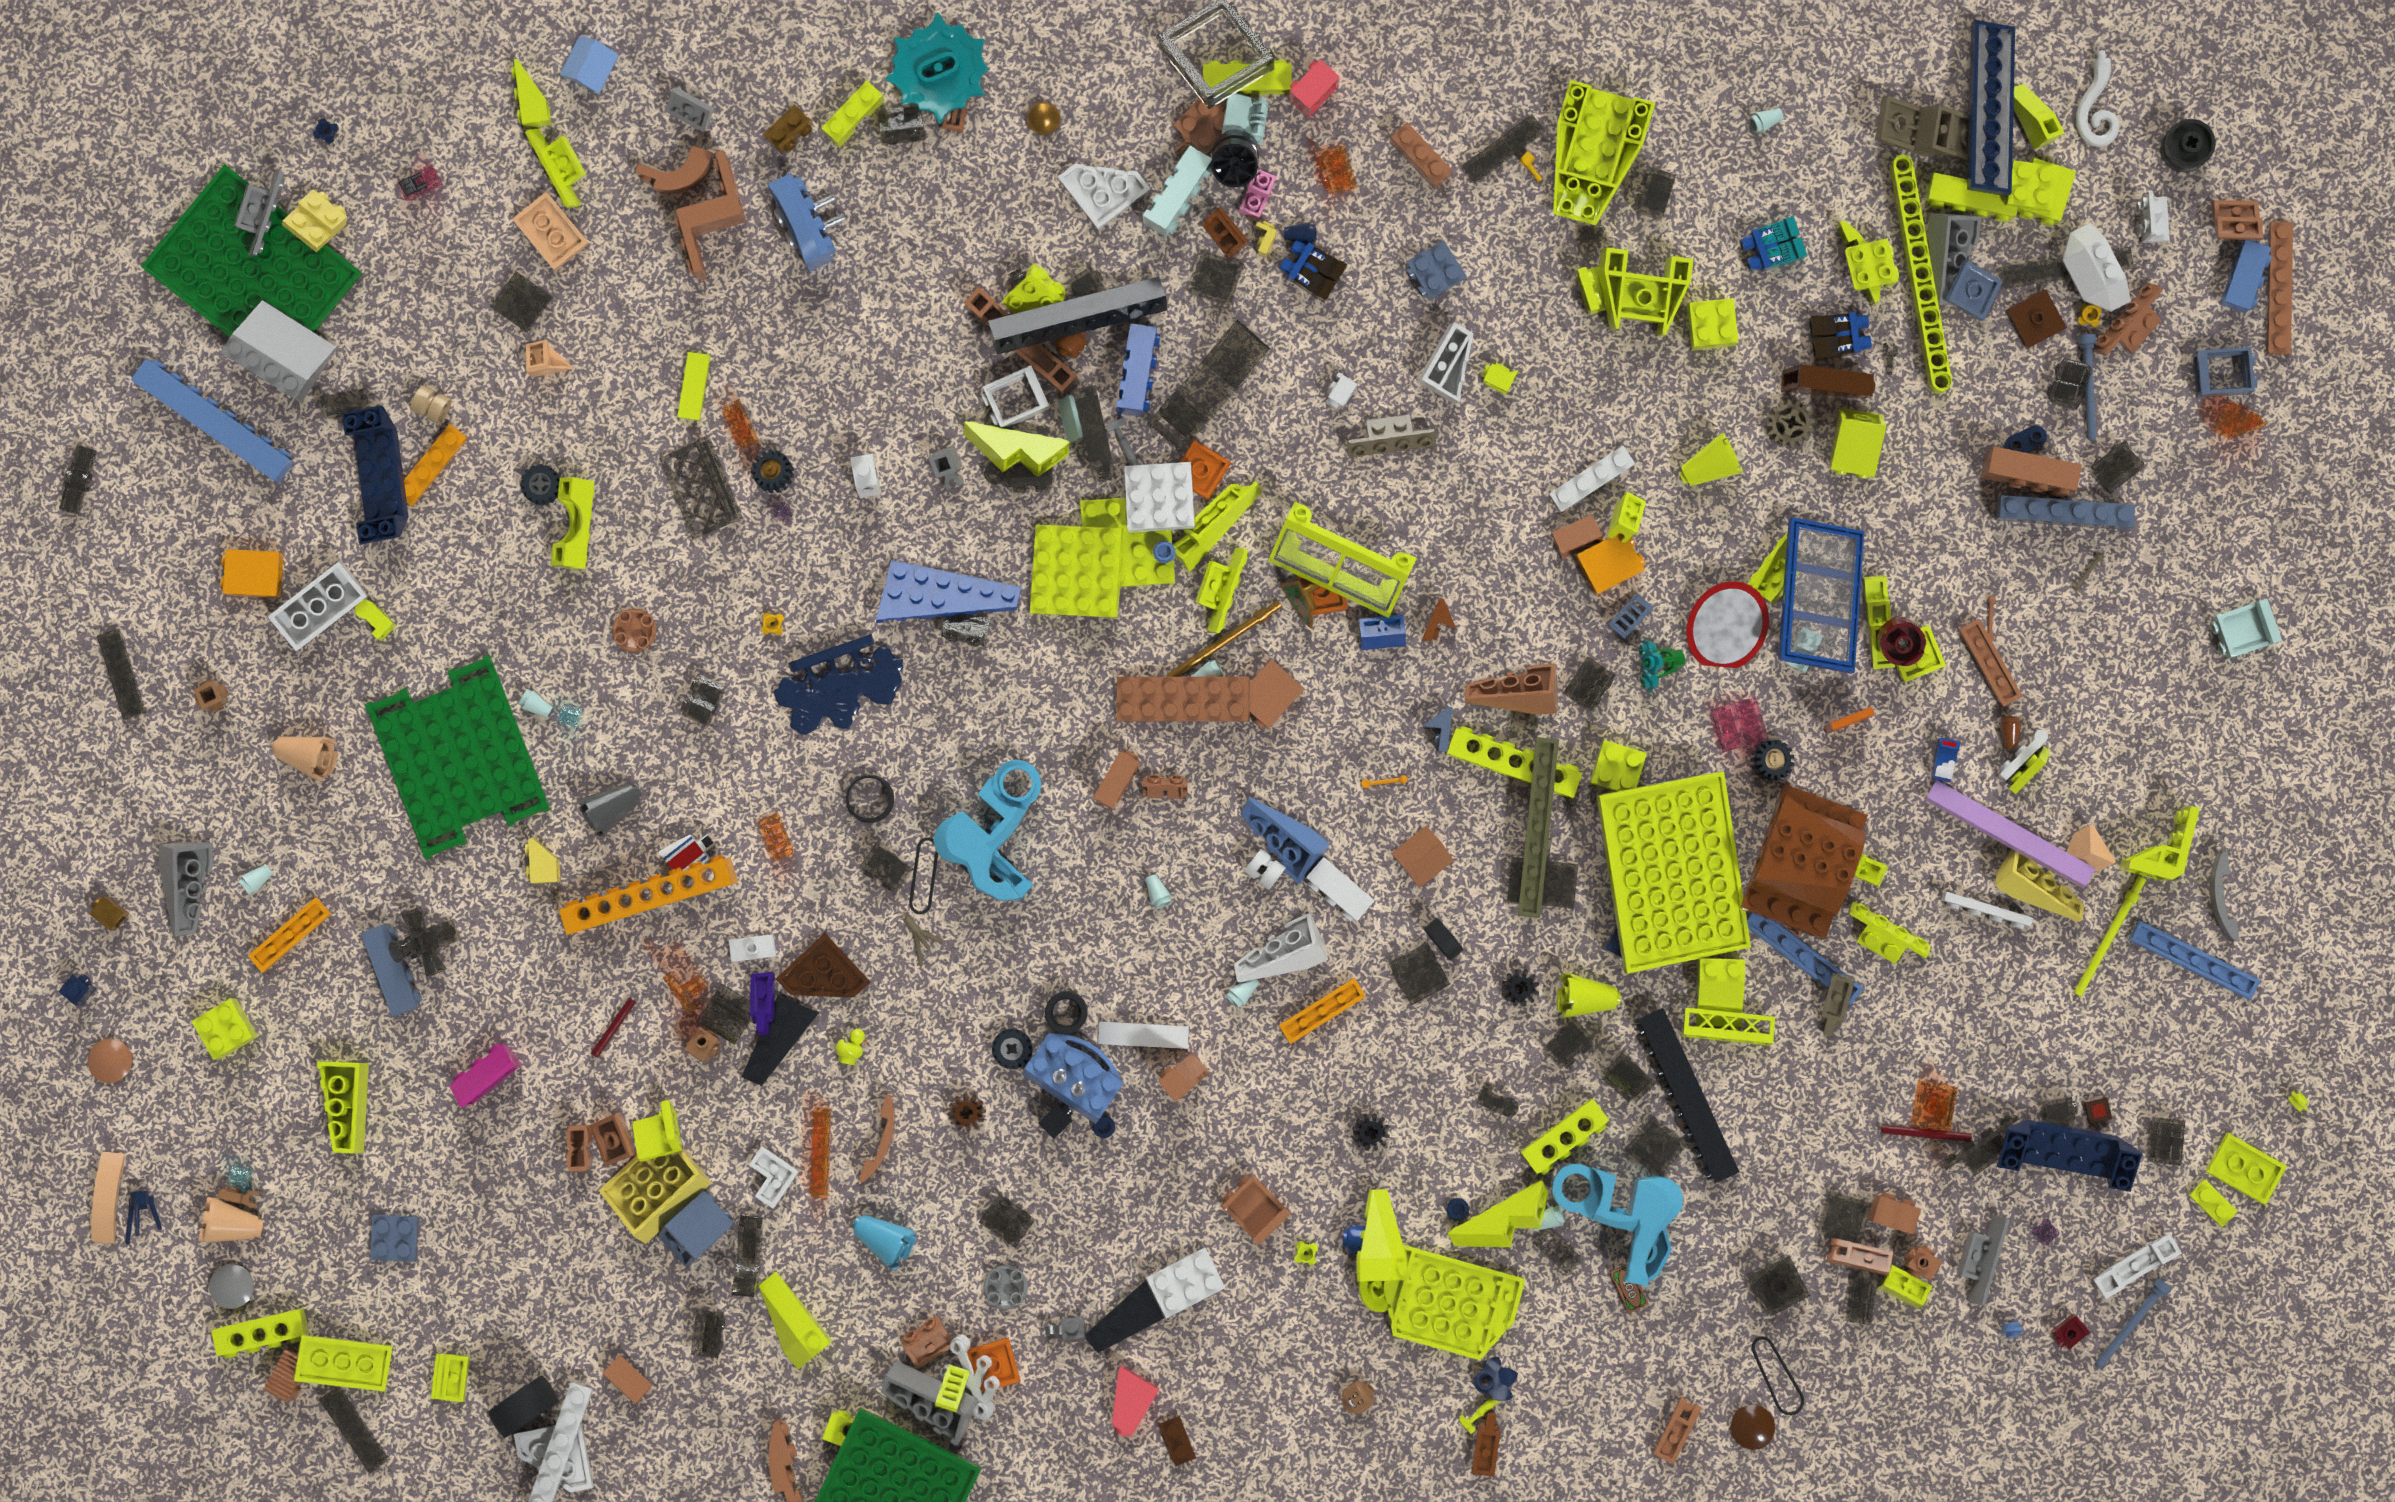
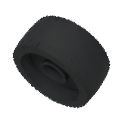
M541 1375L487 1411V1414L496 1430L503 1438H506L524 1426L525 1428L541 1417L542 1413L560 1401L550 1383Z

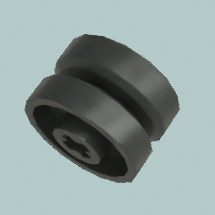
M2186 119L2180 121L2165 134L2161 141L2160 152L2163 161L2176 172L2188 173L2197 170L2211 158L2215 151L2216 140L2214 132L2201 120Z

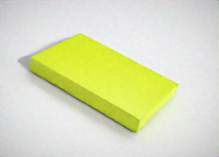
M2226 1133L2205 1172L2259 1203L2266 1205L2287 1166L2235 1136Z

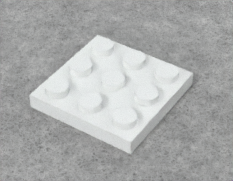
M1191 462L1124 466L1128 533L1195 528Z

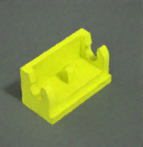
M1626 492L1615 505L1607 537L1613 539L1620 533L1624 535L1621 542L1625 543L1633 535H1636L1646 501Z
M1891 1265L1889 1276L1885 1275L1877 1288L1915 1308H1920L1924 1306L1932 1285Z

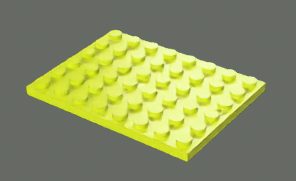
M1724 771L1596 796L1624 973L1628 974L1751 948L1746 911L1740 909L1743 891Z

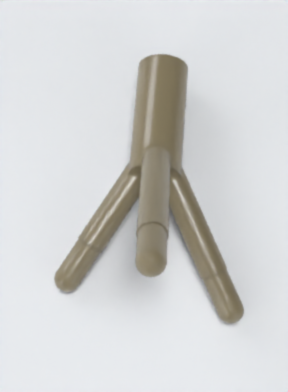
M908 915L903 921L914 935L918 965L921 967L923 962L920 941L927 950H930L931 947L924 937L938 943H943V940L922 931L913 918Z

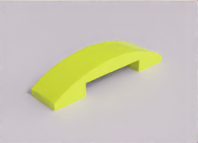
M1844 220L1838 223L1837 229L1845 246L1852 243L1855 246L1866 243L1859 232ZM1881 286L1864 289L1871 306L1876 305L1880 300Z

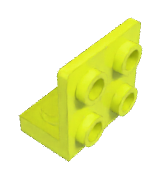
M1599 266L1588 270L1586 267L1577 269L1575 276L1588 316L1606 311L1599 277Z
M670 1100L661 1102L662 1111H659V1115L632 1123L637 1157L640 1162L682 1151L677 1113Z

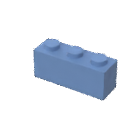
M2244 240L2240 243L2220 305L2242 313H2246L2255 307L2258 296H2255L2257 288H2261L2265 276L2262 275L2264 268L2268 267L2272 255L2269 254L2271 247L2251 240Z

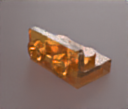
M1345 145L1326 151L1324 149L1320 150L1317 162L1319 169H1324L1326 177L1323 178L1326 191L1330 190L1333 196L1356 189L1357 183Z

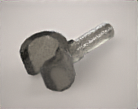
M1884 343L1882 348L1887 355V375H1892L1893 359L1898 354V348L1893 343V349L1888 352V345Z

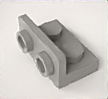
M677 87L672 90L665 112L702 132H705L714 121L711 118L714 107Z

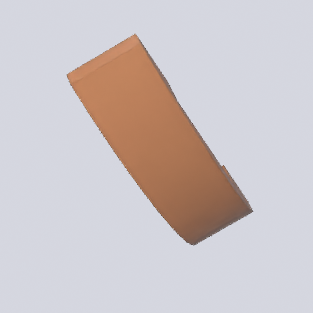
M886 1095L880 1112V1117L888 1120L875 1161L865 1160L859 1178L860 1182H865L875 1173L891 1145L895 1128V1106L891 1095Z

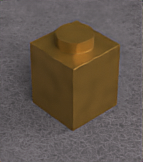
M106 896L95 900L91 906L92 911L89 913L110 931H116L130 914L114 900Z

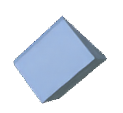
M579 36L560 75L600 94L619 54L595 39Z

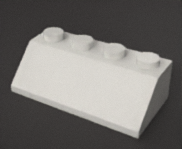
M339 560L271 613L268 618L294 650L298 651L365 599L367 595L353 574Z

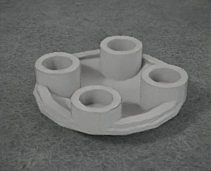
M227 1264L218 1268L213 1273L209 1282V1292L212 1299L219 1306L226 1309H236L245 1305L255 1290L251 1274L238 1264Z
M997 1266L990 1270L985 1278L984 1294L987 1301L994 1307L1003 1310L1014 1309L1027 1296V1278L1015 1266Z

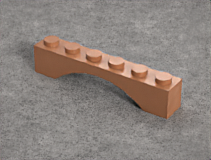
M980 287L964 302L965 307L988 328L989 320L1008 316L996 301ZM1041 344L1013 350L1062 396L1078 380L1075 373Z

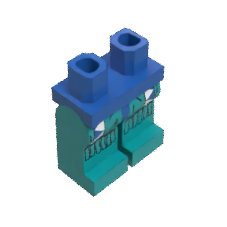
M1794 215L1777 223L1752 230L1748 236L1739 241L1743 252L1754 249L1756 256L1746 260L1749 271L1761 269V272L1804 260L1808 256L1802 238H1797L1800 232Z

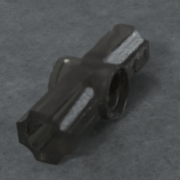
M76 446L71 467L67 469L64 476L63 484L65 489L59 507L60 510L80 514L85 492L89 491V481L93 478L91 471L97 453L96 450Z

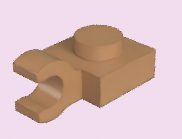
M230 1185L227 1186V1189H219L217 1196L219 1199L242 1203L250 1208L258 1207V1204L251 1201L253 1195L261 1196V1192L257 1190L249 1191L245 1194L240 1192L241 1188Z

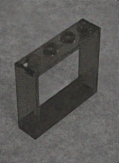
M1216 0L1158 35L1159 48L1208 109L1274 70L1275 55L1273 51L1264 46L1260 35L1251 30L1248 20L1238 14V10L1232 1ZM1224 13L1260 59L1213 88H1210L1175 42Z
M1096 385L1074 389L1094 481L1099 480V483H1104L1112 480V477L1116 475Z

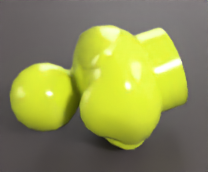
M855 1029L850 1033L852 1043L845 1042L843 1039L837 1042L835 1046V1052L838 1055L837 1062L855 1065L856 1059L860 1058L863 1054V1048L860 1044L867 1041L862 1030Z

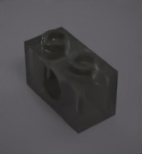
M874 844L860 865L864 868L863 874L873 880L875 877L883 881L881 885L891 892L894 889L900 891L914 870L877 844ZM884 863H889L892 867L891 873L887 876H883L880 873V867Z

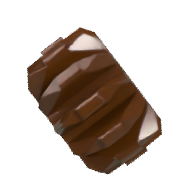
M965 1093L963 1094L964 1102H962L960 1097L956 1096L955 1101L959 1105L949 1104V1107L955 1109V1112H948V1116H956L950 1123L953 1125L959 1121L958 1130H961L963 1125L966 1124V1131L970 1132V1123L977 1129L979 1125L975 1120L984 1122L985 1119L978 1116V1114L986 1113V1109L978 1110L983 1101L981 1100L975 1104L976 1095H973L971 1100L968 1101V1094ZM965 1106H969V1110L972 1109L973 1114L969 1115V1119H965V1115H961V1111L965 1110Z

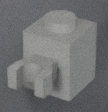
M955 445L934 452L928 458L936 478L945 477L944 484L946 490L952 488L951 479L956 480L958 486L964 483L962 477L956 472L962 467V463Z

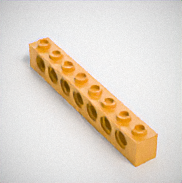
M723 855L709 858L710 863L703 865L702 861L690 864V869L682 871L681 867L668 871L669 876L661 878V875L657 874L647 877L648 882L640 884L638 880L628 883L627 888L620 890L619 887L606 890L607 895L599 897V894L596 893L586 896V901L581 903L578 902V899L566 902V907L559 909L566 935L736 884L738 880L731 857L723 859ZM708 869L712 870L714 873V878L712 881L708 880L706 877V871ZM687 875L693 879L691 887L686 885L685 879ZM666 882L672 885L671 893H667L665 890ZM646 888L651 891L652 896L650 900L644 896ZM625 895H628L631 899L629 906L625 905L623 901ZM604 901L610 904L609 912L603 909ZM584 907L589 910L590 915L588 919L582 914Z

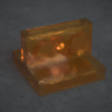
M670 972L663 977L688 1015L695 1014L701 1010L692 995L697 996L707 989L705 984L709 980L704 974L696 975L685 984H683L676 973Z

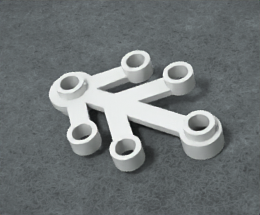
M958 1335L951 1340L950 1349L954 1354L958 1355L962 1368L970 1372L966 1388L972 1392L973 1397L977 1398L973 1410L974 1415L981 1420H986L993 1414L994 1405L991 1399L1000 1382L995 1376L986 1379L984 1382L986 1390L982 1395L980 1386L987 1369L992 1365V1361L987 1355L978 1358L976 1361L977 1371L974 1374L967 1355L971 1345L970 1340L965 1335ZM950 1364L945 1365L940 1370V1375L943 1379L946 1369Z

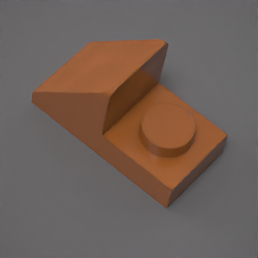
M1442 598L1439 599L1422 637V641L1429 644L1432 639L1436 641L1441 628L1437 627L1438 624L1454 631L1456 629L1446 602Z

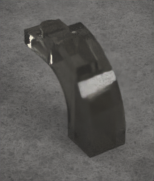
M741 1215L737 1231V1262L731 1291L732 1296L754 1297L761 1269L763 1217Z

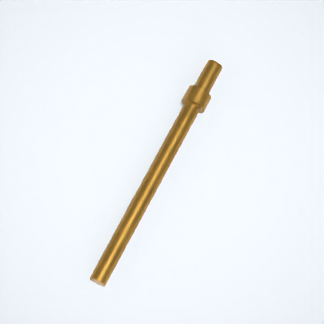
M1277 600L1265 609H1259L1253 617L1167 674L1168 677L1181 676L1261 622L1262 624L1267 621L1270 615L1282 608V605Z

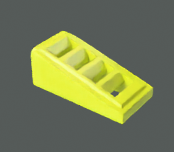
M953 1365L948 1366L935 1406L957 1412L970 1374L968 1370Z

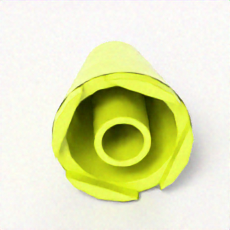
M1725 433L1719 434L1681 466L1682 471L1679 472V475L1684 484L1689 483L1690 486L1744 472L1742 466L1739 467V460L1729 440H1723L1726 438Z
M1562 973L1559 981H1563L1562 989L1557 988V1010L1562 1012L1560 1017L1568 1018L1608 1011L1620 1005L1621 993L1614 986L1571 973Z

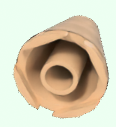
M281 736L272 745V752H274V756L277 759L317 781H325L324 777L332 774L338 757V752L334 751V745H337V742L329 737Z

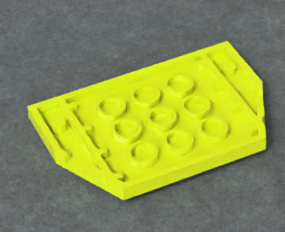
M1403 1244L1407 1257V1280L1384 1281L1383 1283L1386 1303L1393 1305L1391 1308H1388L1393 1336L1481 1360L1514 1323L1526 1279Z

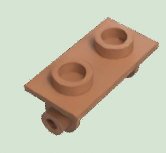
M1149 775L1147 778H1143V796H1147V798H1163V791H1167L1168 799H1183V797H1187L1188 778H1183L1180 775H1173L1170 778Z

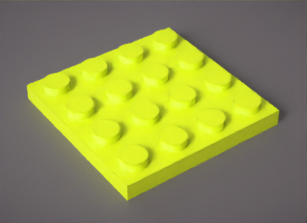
M1126 498L1080 501L1082 527L1124 529L1120 587L1175 583L1174 561L1172 560L1165 564L1160 563L1153 555V549L1157 543L1167 541L1172 544L1171 530L1128 533Z
M1036 525L1030 613L1118 618L1124 529Z

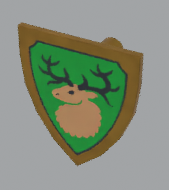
M1300 581L1281 583V588L1297 615L1312 629V611L1317 607L1311 593L1318 590L1320 586L1313 582L1305 587H1302Z

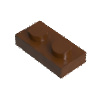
M1180 1415L1159 1423L1175 1467L1196 1459Z

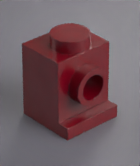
M2074 1314L2069 1315L2051 1331L2055 1335L2052 1338L2061 1349L2065 1347L2068 1350L2091 1333ZM2069 1330L2074 1331V1336L2072 1338H2068L2067 1332Z

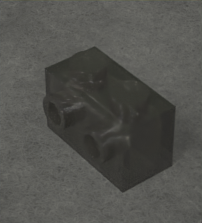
M696 1309L690 1355L719 1358V1353L722 1351L721 1335L725 1328L723 1312Z

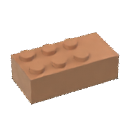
M1994 446L1985 452L1980 478L2008 484L2007 487L2010 489L2021 490V487L2029 488V492L2034 494H2043L2044 491L2052 493L2051 497L2064 499L2065 496H2069L2077 491L2082 464Z

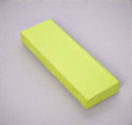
M688 352L678 418L700 421L711 359L710 355Z

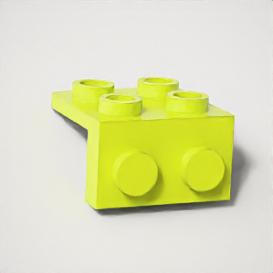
M1888 238L1848 247L1845 250L1854 290L1860 291L1885 285L1886 288L1894 286L1898 282L1899 272L1897 266H1894V252L1892 245H1889Z
M1033 263L1028 268L1026 277L1003 298V304L1016 314L1063 302L1066 291L1062 284L1057 281L1055 282L1049 277L1048 272L1043 267H1038Z

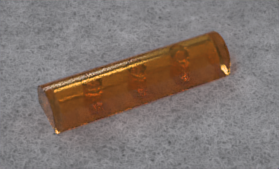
M831 1107L813 1108L811 1198H828Z

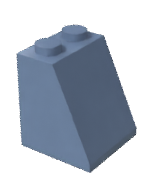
M703 1190L663 1227L657 1237L688 1269L733 1226L734 1222L732 1221V1216L726 1210H721L717 1205L716 1199L711 1194H706Z

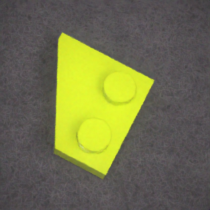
M2045 746L2026 761V766L2022 771H2016L2010 778L2012 782L2009 789L2013 793L2017 794L2046 764L2050 751Z

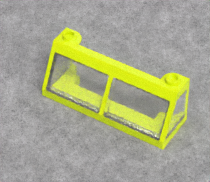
M1295 501L1280 531L1268 562L1389 618L1417 558L1407 553L1399 552L1390 560L1311 523L1312 514L1310 509Z

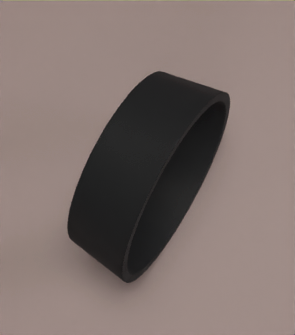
M861 776L852 782L847 790V808L851 815L861 822H879L886 818L893 808V790L889 783L879 776ZM865 778L880 781L884 784L889 794L887 808L882 814L874 818L860 817L852 810L849 804L851 788L856 782Z

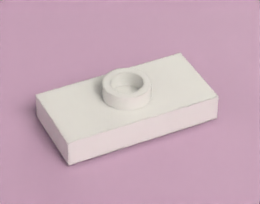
M774 934L729 940L731 962L776 957Z

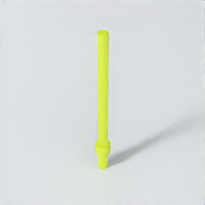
M2138 876L2131 890L2126 892L2124 896L2125 901L2074 990V994L2082 997L2132 905H2136L2140 897L2138 894L2146 882L2145 878Z

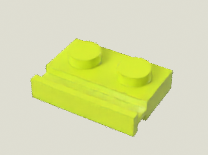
M436 1353L431 1399L465 1402L470 1356Z

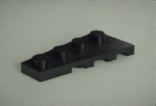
M778 995L774 1003L773 1022H769V1035L759 1036L741 1077L763 1086L819 1013Z
M1146 1280L1086 1333V1340L1097 1353L1164 1319Z

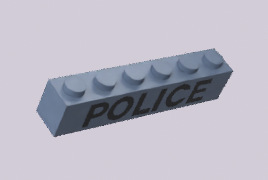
M2005 495L1996 498L1995 521L2130 530L2134 527L2135 505Z

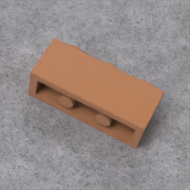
M1408 122L1391 136L1390 143L1434 190L1451 176L1452 169Z

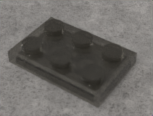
M1511 857L1507 902L1519 903L1523 858ZM1546 861L1542 906L1574 909L1579 864Z

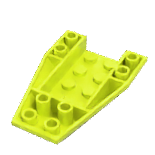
M1570 80L1557 122L1554 215L1594 226L1597 225L1643 147L1656 102L1637 97L1631 99L1593 89L1591 85Z

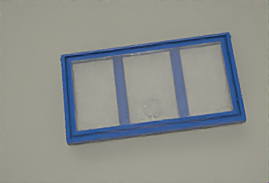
M1793 517L1788 520L1778 660L1849 674L1855 673L1864 531Z

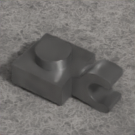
M1083 1316L1061 1319V1326H1045V1334L1048 1336V1340L1062 1338L1064 1344L1086 1340L1085 1319Z

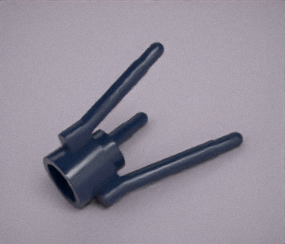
M148 1191L130 1192L125 1244L127 1245L130 1243L133 1213L135 1236L138 1237L140 1235V1210L147 1209V1205L150 1206L158 1230L162 1229L154 1205V1196H149Z

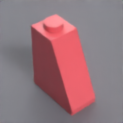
M1122 1365L1118 1369L1112 1426L1115 1427L1114 1431L1123 1437L1129 1435L1132 1437L1160 1388Z

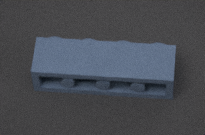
M385 923L360 933L391 1016L397 1017L420 1008L422 996L420 991L414 989L412 981L415 980L410 968H406L404 962L407 959L402 947H398L396 939H399L395 927Z

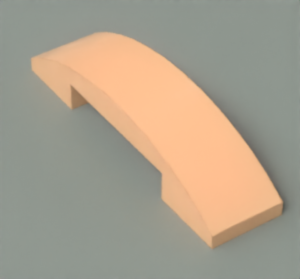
M102 1152L92 1203L91 1238L94 1242L115 1243L117 1221L115 1220L120 1178L123 1176L125 1154Z

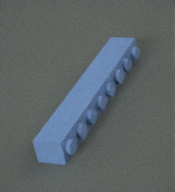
M148 359L144 360L131 378V381L273 481L281 482L294 464V461L289 459L291 456L289 452L281 447L279 450L272 447L273 441L263 434L261 437L255 435L254 431L256 429L246 422L241 425L235 421L237 419L236 415L227 409L225 412L218 409L219 403L210 397L207 400L201 397L202 391L192 384L189 387L182 383L184 379L175 372H172L170 375L164 371L166 366L155 359L153 362Z

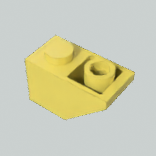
M529 838L528 844H525L526 857H529V866L526 867L527 879H530L532 884L561 882L560 860L537 839Z

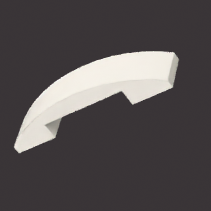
M1099 1021L1098 1044L1188 1049L1189 1026Z
M2167 1234L2115 1263L2094 1278L2093 1281L2104 1299H2108L2124 1289V1286L2160 1264L2167 1263L2182 1254L2171 1234Z

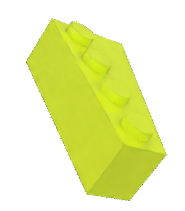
M316 1061L317 1067L320 1069V1084L325 1097L324 1106L329 1119L328 1128L333 1153H364L369 1063Z

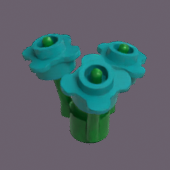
M1643 640L1639 647V656L1642 658V667L1644 668L1639 679L1642 687L1647 689L1649 693H1652L1653 689L1659 686V678L1677 672V668L1685 666V655L1680 649L1674 651L1672 648L1656 649V644L1647 640ZM1663 665L1665 668H1668L1657 674V670H1660Z

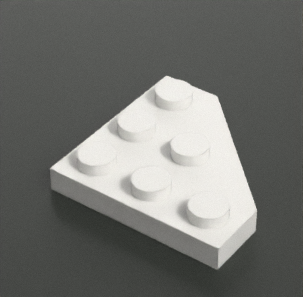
M1075 163L1058 176L1059 181L1097 230H1100L1151 191L1137 171L1115 170L1114 168L1084 166L1083 164Z
M582 1423L560 1485L569 1492L594 1487ZM555 1425L515 1433L514 1439L517 1456L527 1461L539 1471Z

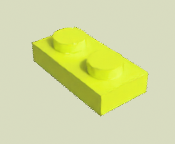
M2205 1179L2188 1195L2220 1227H2223L2238 1212Z

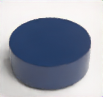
M1101 1116L1096 1124L1093 1123V1131L1100 1138H1108L1115 1131V1123L1109 1116Z
M1454 1198L1447 1204V1214L1453 1220H1463L1469 1213V1205L1461 1198Z

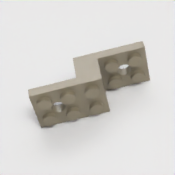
M1885 96L1881 100L1875 140L1923 157L1946 155L1968 163V142H1965L1964 134L1966 133L1968 137L1969 115L1942 105L1919 107ZM1897 119L1900 122V129L1896 126Z

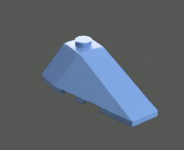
M1252 797L1247 800L1241 812L1242 817L1257 836L1263 835L1268 844L1266 849L1268 852L1275 851L1282 861L1281 864L1286 867L1284 872L1298 884H1301L1321 861L1330 845L1328 841L1313 829Z

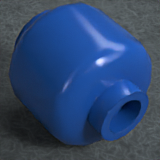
M1350 1225L1347 1230H1343L1342 1248H1346L1348 1254L1357 1255V1252L1361 1251L1363 1239L1360 1236L1361 1231H1365L1366 1226Z

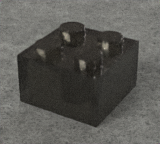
M1784 1254L1746 1274L1766 1314L1770 1317L1811 1296L1790 1255Z

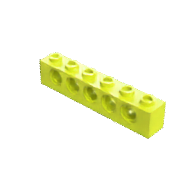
M1461 726L1460 729L1455 728L1446 755L1531 785L1532 773L1530 766L1534 762V751L1524 748L1522 752L1515 749L1516 745L1506 741H1503L1502 744L1494 742L1495 738L1482 733L1481 737L1473 734L1474 730ZM1469 741L1478 743L1479 749L1477 752L1471 753L1467 750V743ZM1491 748L1497 749L1500 753L1499 759L1491 760L1488 757V750ZM1511 756H1518L1520 758L1521 764L1519 767L1514 768L1510 766L1509 758ZM1567 763L1566 766L1556 764V770L1562 773L1563 779L1560 783H1554L1553 793L1573 799L1583 774L1578 771L1579 767Z

